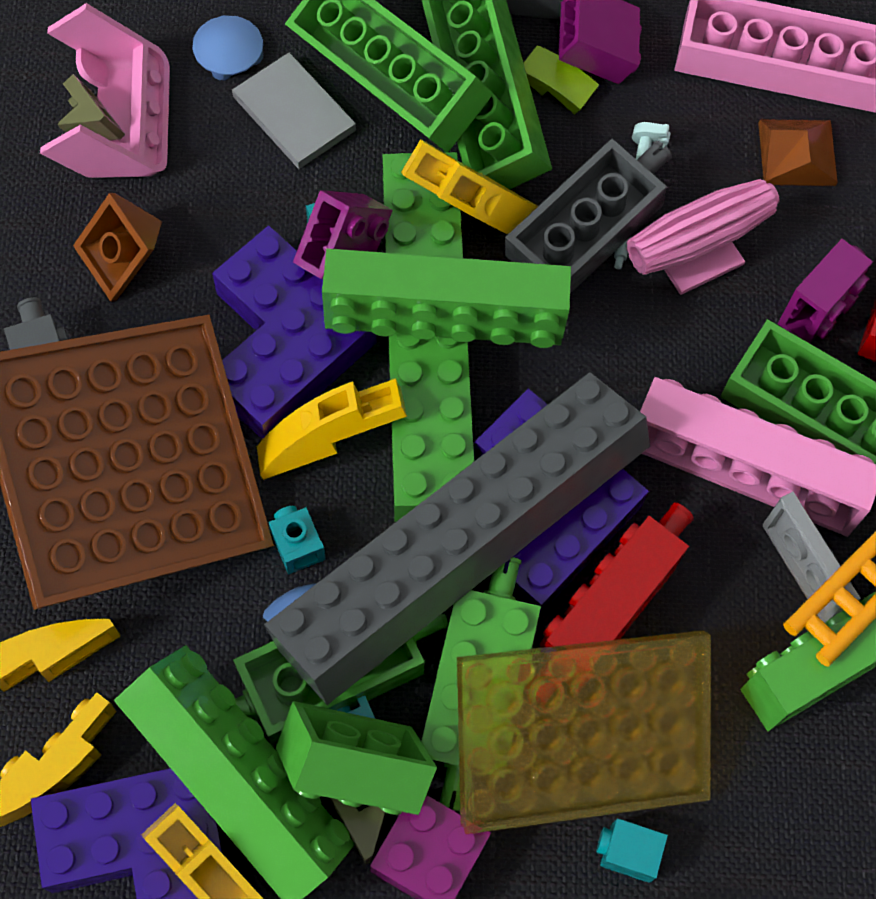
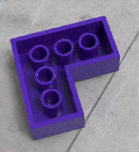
M269 225L212 273L217 295L256 330L226 356L222 362L238 417L262 440L280 421L316 398L377 343V335L372 332L354 331L343 334L335 332L333 329H325L322 299L323 279L293 263L297 251Z
M528 388L475 441L474 461L542 410L547 404ZM624 469L620 470L513 556L522 560L518 570L513 597H516V600L541 606L540 616L642 508L649 491ZM510 559L505 562L504 574L507 573Z
M171 768L31 798L41 885L43 889L51 893L133 876L136 899H198L145 841L141 834L174 803L186 813L226 857L222 829Z

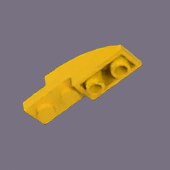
M421 139L401 171L403 176L433 192L440 199L506 234L515 229L538 207L482 173H478Z
M396 378L359 392L353 381L314 398L280 421L257 446L259 470L262 479L264 480L337 454L335 442L407 417L402 391Z
M96 692L91 699L86 698L80 702L71 715L73 721L62 733H55L46 742L42 749L44 755L39 761L25 750L20 757L15 756L7 762L0 773V827L32 813L31 798L67 790L95 763L101 754L90 743L117 712L109 701Z

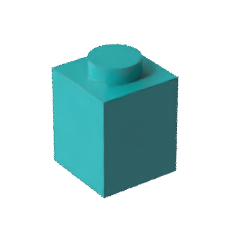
M617 818L611 824L610 829L605 827L602 829L596 853L603 855L600 866L650 883L657 878L668 835Z

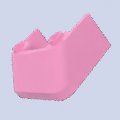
M86 3L49 26L47 34L76 50V65L79 74L86 81L98 87L97 98L125 133V136L120 140L110 141L92 130L79 125L40 147V154L88 178L153 176L163 171L167 166L169 61L165 53L158 46Z

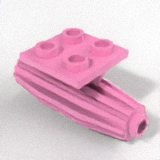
M761 179L716 190L664 214L627 241L628 256L633 266L642 275L664 269L679 294L682 295L745 264V260L733 244V241L739 239L776 213L779 194L774 185L766 183L765 180Z

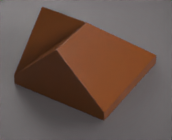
M759 120L763 180L766 183H771L772 185L836 186L838 181L831 120Z
M116 193L108 194L73 245L110 302L118 300L153 252L162 223L158 218Z

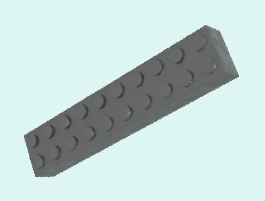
M589 372L266 622L264 625L277 649L325 704H330L650 447L646 416Z

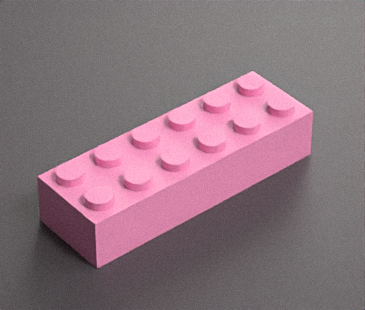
M690 0L674 71L876 113V25L757 0Z
M654 377L640 411L647 418L650 447L641 454L773 507L776 506L781 497L794 491L813 523L847 537L870 512L876 496V464L870 458L859 454L851 455L838 450L832 443L826 440H813L800 435L794 428L785 424L775 425L760 419L756 413L750 410L735 409L722 404L715 396L697 394L685 389L675 380H662Z

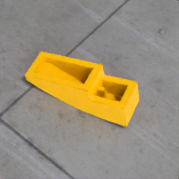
M82 619L51 624L0 642V689L5 692L38 670L50 682L119 638L120 634L110 619Z
M176 803L141 834L145 841L198 899H263Z

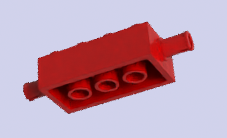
M673 503L659 522L650 516L646 518L641 526L634 522L619 542L621 544L614 552L615 556L609 552L594 572L596 574L589 583L591 587L584 583L569 601L570 606L564 614L566 617L562 618L560 615H557L543 633L545 637L539 644L543 648L539 659L542 666L530 681L523 686V691L532 700L540 705H544L547 698L562 680L578 692L674 573L689 548V545L678 538L686 526L694 519L692 513L686 507L679 503Z

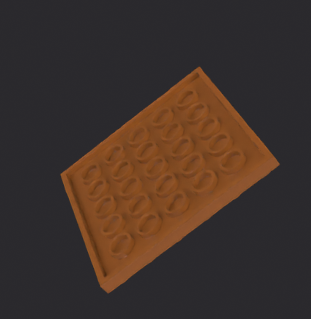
M210 315L0 352V486L33 610L274 546Z

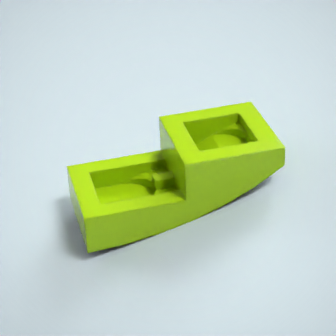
M538 45L523 62L529 85L542 96L547 91L550 92L574 115L581 110L599 86L596 81L582 70L560 61L559 55Z

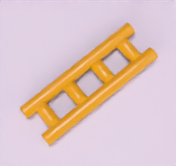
M876 531L783 624L785 630L793 636H797L805 628L824 645L816 654V658L824 666L829 667L876 619V593L863 605L844 588L859 572L876 587V564L872 561L876 556ZM831 600L851 617L837 633L817 616Z

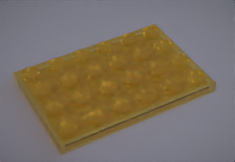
M694 631L457 657L461 826H463L465 834L710 800L711 635L707 632Z

